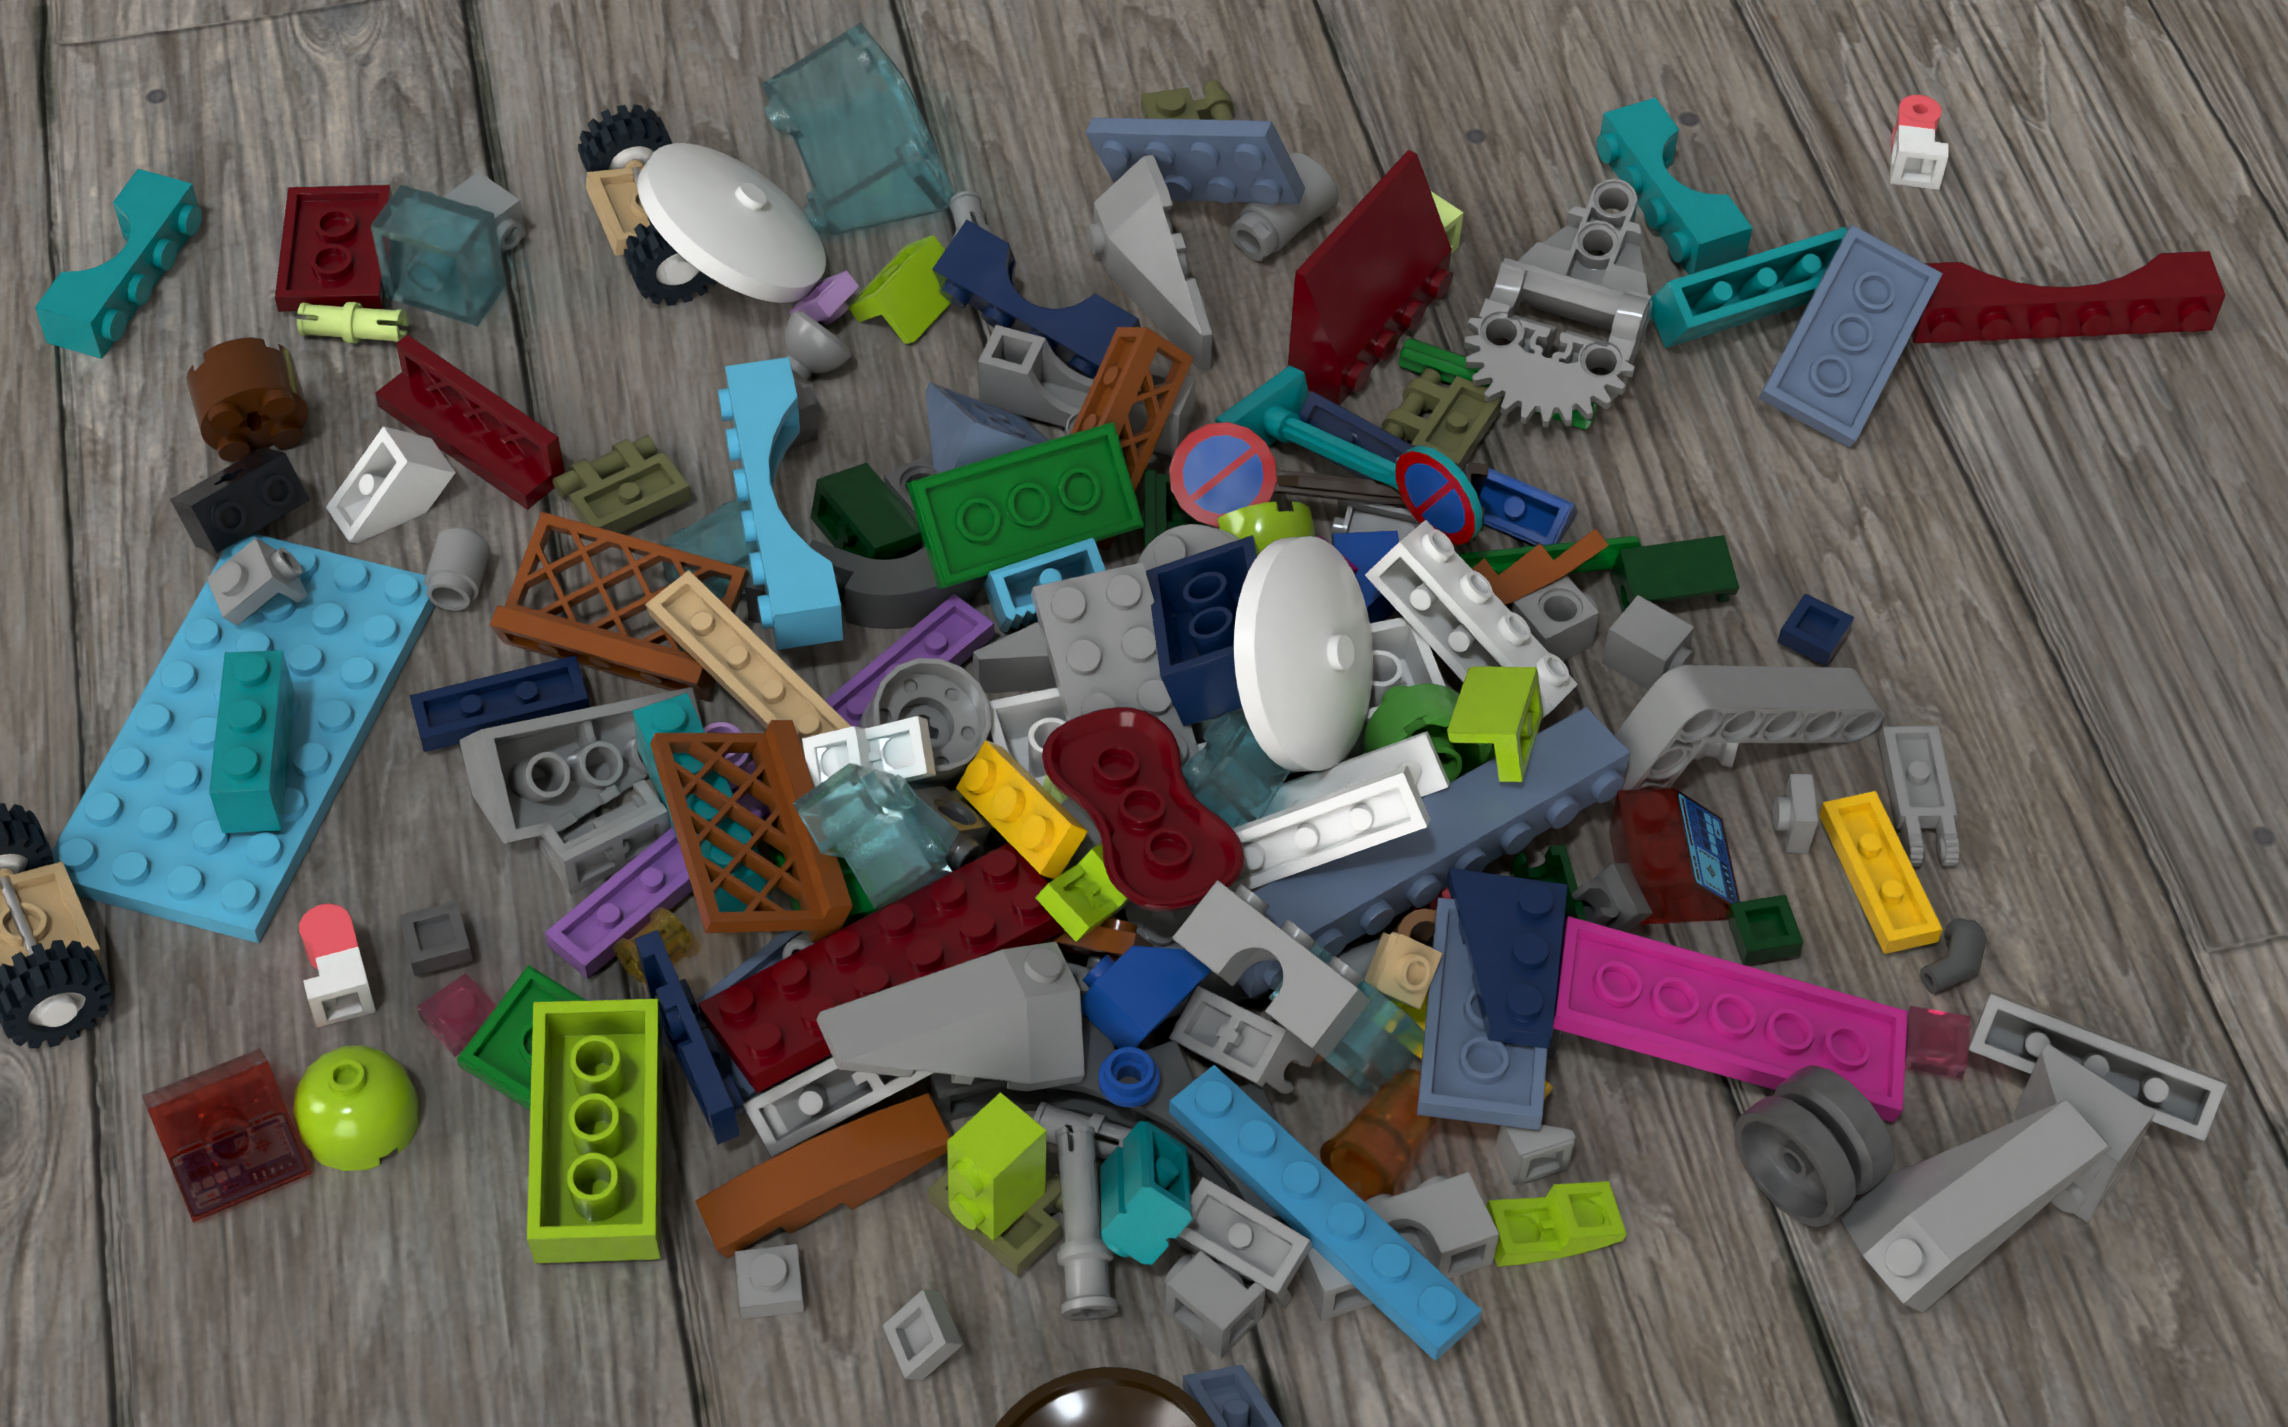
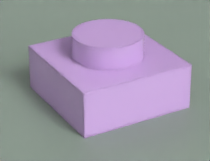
M847 270L820 280L810 293L802 298L789 313L802 311L816 322L822 321L824 325H828L846 312L849 306L845 301L859 285Z

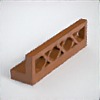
M1117 327L1070 434L1114 422L1118 437L1120 436L1119 442L1121 448H1123L1127 469L1135 493L1194 357L1147 327ZM1157 351L1173 363L1165 381L1154 386L1149 367ZM1144 400L1148 420L1142 431L1133 434L1128 415L1134 403ZM1115 536L1096 541L1097 548L1110 550Z

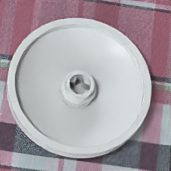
M673 143L658 148L641 170L637 184L638 194L648 218L674 250L715 281L756 299L787 303L806 297L822 277L826 267L825 250L812 223L779 187L748 165L711 148L687 143Z
M1312 536L1279 539L1268 545L1258 555L1243 583L1234 629V662L1237 687L1249 727L1267 756L1277 765L1291 771L1327 770L1336 766L1349 754L1365 722L1373 679L1371 628L1359 583L1342 554L1327 541Z

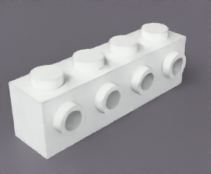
M1427 520L1404 537L1365 574L1370 582L1463 682L1468 669L1473 666L1537 667L1543 709L1542 719L1578 685L1569 675L1568 668L1564 662L1556 655L1549 653L1531 634L1526 621L1518 614L1511 612L1493 593L1488 580L1479 572L1473 571L1454 551V546L1450 539L1441 531L1434 529Z

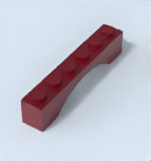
M2210 251L2160 253L2145 266L2123 277L2099 284L2075 287L2038 286L2014 282L1982 272L1963 262L1924 263L1943 274L1911 335L1914 344L2212 331L2226 295Z

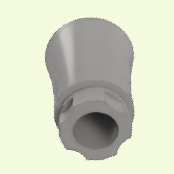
M1301 153L1289 154L1306 188L1300 204L1276 203L1268 205L1250 202L1242 209L1239 219L1231 226L1230 236L1234 244L1241 248L1250 259L1262 262L1271 253L1280 251L1301 230L1337 205L1339 195L1335 182L1325 168L1311 157Z

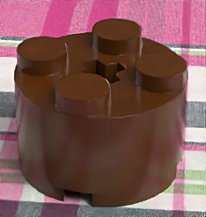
M254 337L234 339L210 348L203 353L205 362L196 371L193 365L189 369L187 385L202 438L210 447L218 451V455L222 460L230 462L239 461L248 456L250 451L273 445L281 449L291 448L299 444L303 439L302 428L307 422L308 408L292 355L284 346L278 344L280 350L266 347L264 339Z

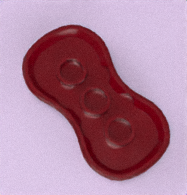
M1132 707L1101 709L1067 721L1048 736L1043 745L1042 753L1043 765L1047 776L1061 792L1090 815L1101 836L1106 873L1115 888L1132 903L1152 912L1178 911L1199 904L1217 880L1228 888L1239 878L1244 867V852L1238 835L1223 819L1206 808L1193 795L1183 777L1177 740L1167 725L1157 717Z

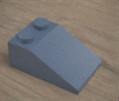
M932 382L928 384L926 401L933 468L939 473L1050 441L1020 415Z

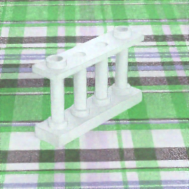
M1428 731L1338 763L1330 769L1313 772L1218 807L1216 809L1217 815L1238 835L1244 852L1242 872L1228 889L1235 892L1240 884L1250 890L1426 828L1431 819L1421 797L1448 788L1450 785Z

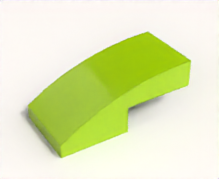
M1102 842L1092 848L1077 865L1049 882L1035 897L1075 942L1086 936L1130 901L1115 888L1106 873Z
M1609 1181L1553 1184L1545 1197L1489 1200L1485 1205L1499 1233L1494 1255L1497 1267L1537 1263L1582 1254L1621 1242L1627 1235Z

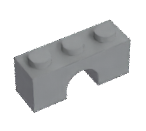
M1217 880L1172 939L1232 987L1251 965L1265 960L1280 962L1283 970V983L1279 993L1265 1012L1326 1059L1371 1002L1357 988L1363 977L1335 955L1328 964L1310 952L1316 941L1288 919L1281 928L1267 919L1263 914L1270 906L1244 885L1240 884L1236 891L1232 892Z
M1469 1172L1451 1178L1445 1175L1435 1176L1421 1183L1417 1189L1393 1197L1390 1194H1381L1365 1201L1373 1211L1448 1279L1493 1264L1499 1233ZM1311 1247L1298 1272L1320 1321L1373 1304L1321 1254Z

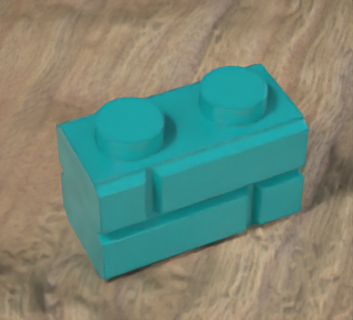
M1139 1121L1123 1139V1148L1116 1147L1100 1166L1101 1237L1107 1247L1117 1255L1125 1258L1131 1256L1143 1265H1152L1168 1248L1169 1238L1176 1239L1193 1220L1192 1204L1190 1202L1192 1199L1189 1153L1185 1145L1150 1122Z

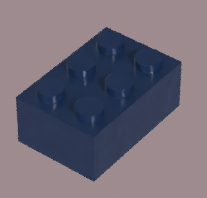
M1253 535L1146 570L1154 598L1151 611L1160 676L1183 727L1203 720H1211L1224 713L1243 708L1235 673L1234 629L1243 583L1253 562L1260 554Z

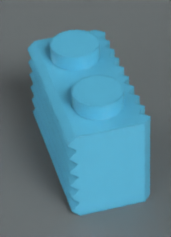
M1090 538L990 571L984 587L999 630L1007 634L1010 627L1017 630L1020 624L1027 627L1030 621L1038 622L1031 597L1034 586L1105 571V567L1094 539Z

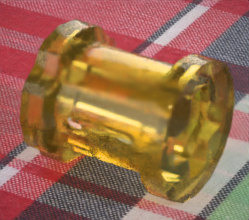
M658 907L650 914L651 921L629 940L621 938L613 945V951L622 967L636 981L645 985L646 982L635 938L658 930L670 958L677 952L684 954L693 947L692 938L686 927L672 912L663 907Z

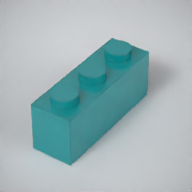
M283 650L225 652L209 788V794L222 833L281 831L295 693Z

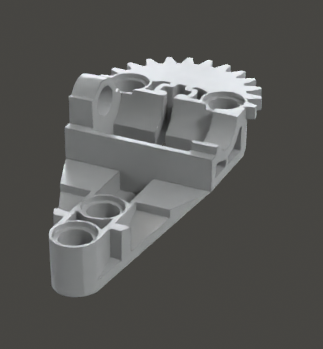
M1613 178L1602 181L1593 188L1586 209L1574 206L1568 212L1567 226L1544 242H1537L1518 261L1504 258V261L1501 262L1492 294L1489 299H1485L1479 318L1469 319L1468 329L1478 335L1465 337L1464 348L1476 351V353L1466 356V368L1481 369L1472 376L1474 387L1491 384L1484 393V400L1487 403L1502 396L1504 397L1501 405V414L1506 416L1519 406L1522 408L1521 423L1526 424L1534 412H1540L1542 426L1549 427L1553 414L1558 413L1565 426H1571L1572 410L1577 409L1586 420H1590L1593 418L1591 402L1607 410L1611 407V401L1619 394L1622 395L1625 392L1628 378L1634 375L1635 366L1633 365L1651 319L1653 305L1651 295H1648L1647 278L1640 250L1641 227L1640 224L1635 223L1637 195L1635 189L1629 183ZM1613 208L1618 209L1622 212L1617 214H1611L1605 212L1604 210ZM1592 250H1601L1606 254L1602 256H1594L1589 254L1588 252ZM1520 302H1526L1534 309L1611 331L1608 342L1566 330V332H1561L1559 351L1555 352L1552 358H1548L1556 339L1557 327L1517 316L1516 312ZM1497 338H1504L1511 341V343L1500 346L1491 343V341ZM1600 367L1609 370L1611 373L1596 375L1590 372V370Z

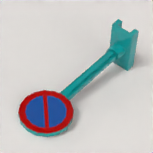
M1290 365L1215 418L1216 423L1230 422L1251 429L1266 442L1268 447L1277 440L1283 443L1294 442L1370 478L1396 488L1400 492L1401 498L1410 513L1420 524L1427 520L1434 529L1444 533L1454 545L1469 542L1476 537L1482 527V508L1475 489L1465 473L1450 458L1438 450L1419 445L1401 454L1397 463H1393L1386 458L1301 421L1299 413L1309 393L1304 372Z

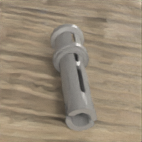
M1072 1125L1073 1135H1069V1129L1066 1126L1055 1131L1065 1243L1059 1247L1060 1250L1057 1252L1058 1265L1064 1267L1067 1301L1061 1305L1062 1317L1068 1320H1096L1115 1315L1118 1312L1117 1300L1110 1296L1108 1263L1114 1258L1113 1251L1107 1247L1101 1237V1215L1094 1145L1095 1129L1088 1125Z

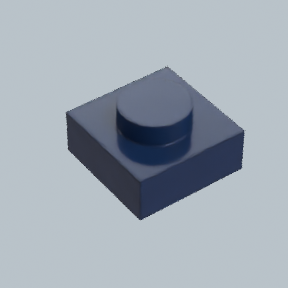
M1805 593L1781 628L1777 643L1827 667L1850 632L1854 617Z

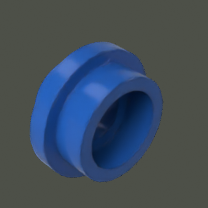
M1123 1047L1117 1049L1102 1062L1099 1068L1098 1085L1100 1091L1108 1101L1121 1107L1141 1106L1150 1101L1158 1091L1160 1083L1158 1066L1145 1051L1139 1048ZM1129 1076L1136 1078L1139 1082L1125 1084L1119 1082V1080Z

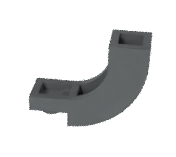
M814 540L809 545L832 562L840 602L845 603L846 622L862 627L876 629L914 627L953 594L969 603L984 588V583L988 576L985 575L938 589L925 546L919 551L902 558L877 560Z

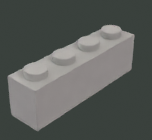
M1989 991L1968 1045L1970 1051L2032 1074L2041 1051L2048 1043L2155 1111L2156 1113L2152 1119L2153 1122L2199 1140H2206L2227 1086L2221 1078L2007 996Z

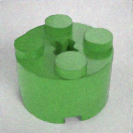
M1418 684L1410 687L1397 685L1390 688L1384 693L1381 705L1371 716L1364 735V753L1366 754L1428 731L1449 782L1495 758V752L1491 743H1452L1449 741L1447 729L1459 693L1438 684Z

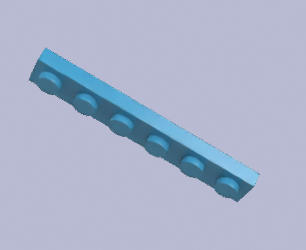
M1215 1065L1210 1067L1169 1101V1114L1290 1227L1310 1239L1313 1244L1312 1247L1434 1361L1480 1322L1481 1308Z

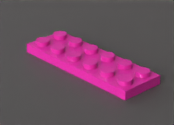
M1570 916L1565 920L1553 1029L1774 1090L1797 1070L1815 1065L1830 1069L1848 1080L1869 1100L1882 1120L1894 1123L1902 1113L1908 1011Z

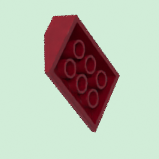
M1407 150L1295 272L1288 366L1290 365L1304 372L1308 392H1316L1338 405H1341L1352 391L1357 393L1365 386L1374 366L1380 360L1386 361L1391 357L1399 338L1407 329L1414 330L1419 325L1428 305L1434 299H1442L1452 282L1453 273L1449 271L1452 248L1417 153L1411 150Z

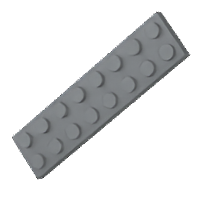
M1143 562L1034 586L1031 597L1066 720L1069 721L1093 711L1115 707H1132L1157 717L1167 725L1177 740L1182 773L1187 786L1199 802L1217 815L1191 725L1183 727L1160 676L1151 611L1154 598ZM1130 901L1121 910L1123 920L1137 925L1136 933L1152 943L1154 947L1184 949L1172 937L1197 905L1178 911L1152 912L1142 909ZM1213 971L1199 985L1236 1005L1266 999L1270 993L1268 989L1251 999L1237 982L1232 987ZM1195 990L1161 1024L1179 1020Z

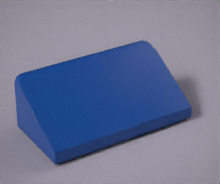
M1488 469V476L1480 494V505L1485 507L1482 524L1534 546L1540 543L1541 545L1560 543L1578 512L1575 504L1498 471Z

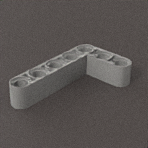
M1678 666L1663 674L1652 685L1614 734L1629 750L1630 756L1624 777V786L1610 801L1621 817L1629 818L1645 813L1660 801L1705 743L1857 742L1874 733L1885 720V713L1857 671L1852 668Z

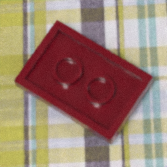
M390 185L288 187L275 291L278 312L298 311L301 303L344 307L346 302H356L361 304L363 308L382 309L393 204Z

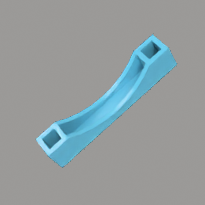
M786 357L725 366L727 388L717 389L722 421L732 420L734 427L725 429L730 462L740 460L741 469L733 470L737 502L748 501L749 510L741 511L745 543H756L758 551L749 553L753 585H764L766 595L757 596L762 629H773L777 650L843 640L841 603L832 562L812 549L790 527L778 508L773 493L777 470L787 449L800 433L798 399L790 359Z

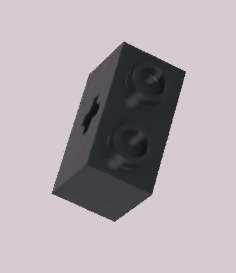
M262 447L171 498L170 501L195 547L217 554L305 504L310 499L286 453Z

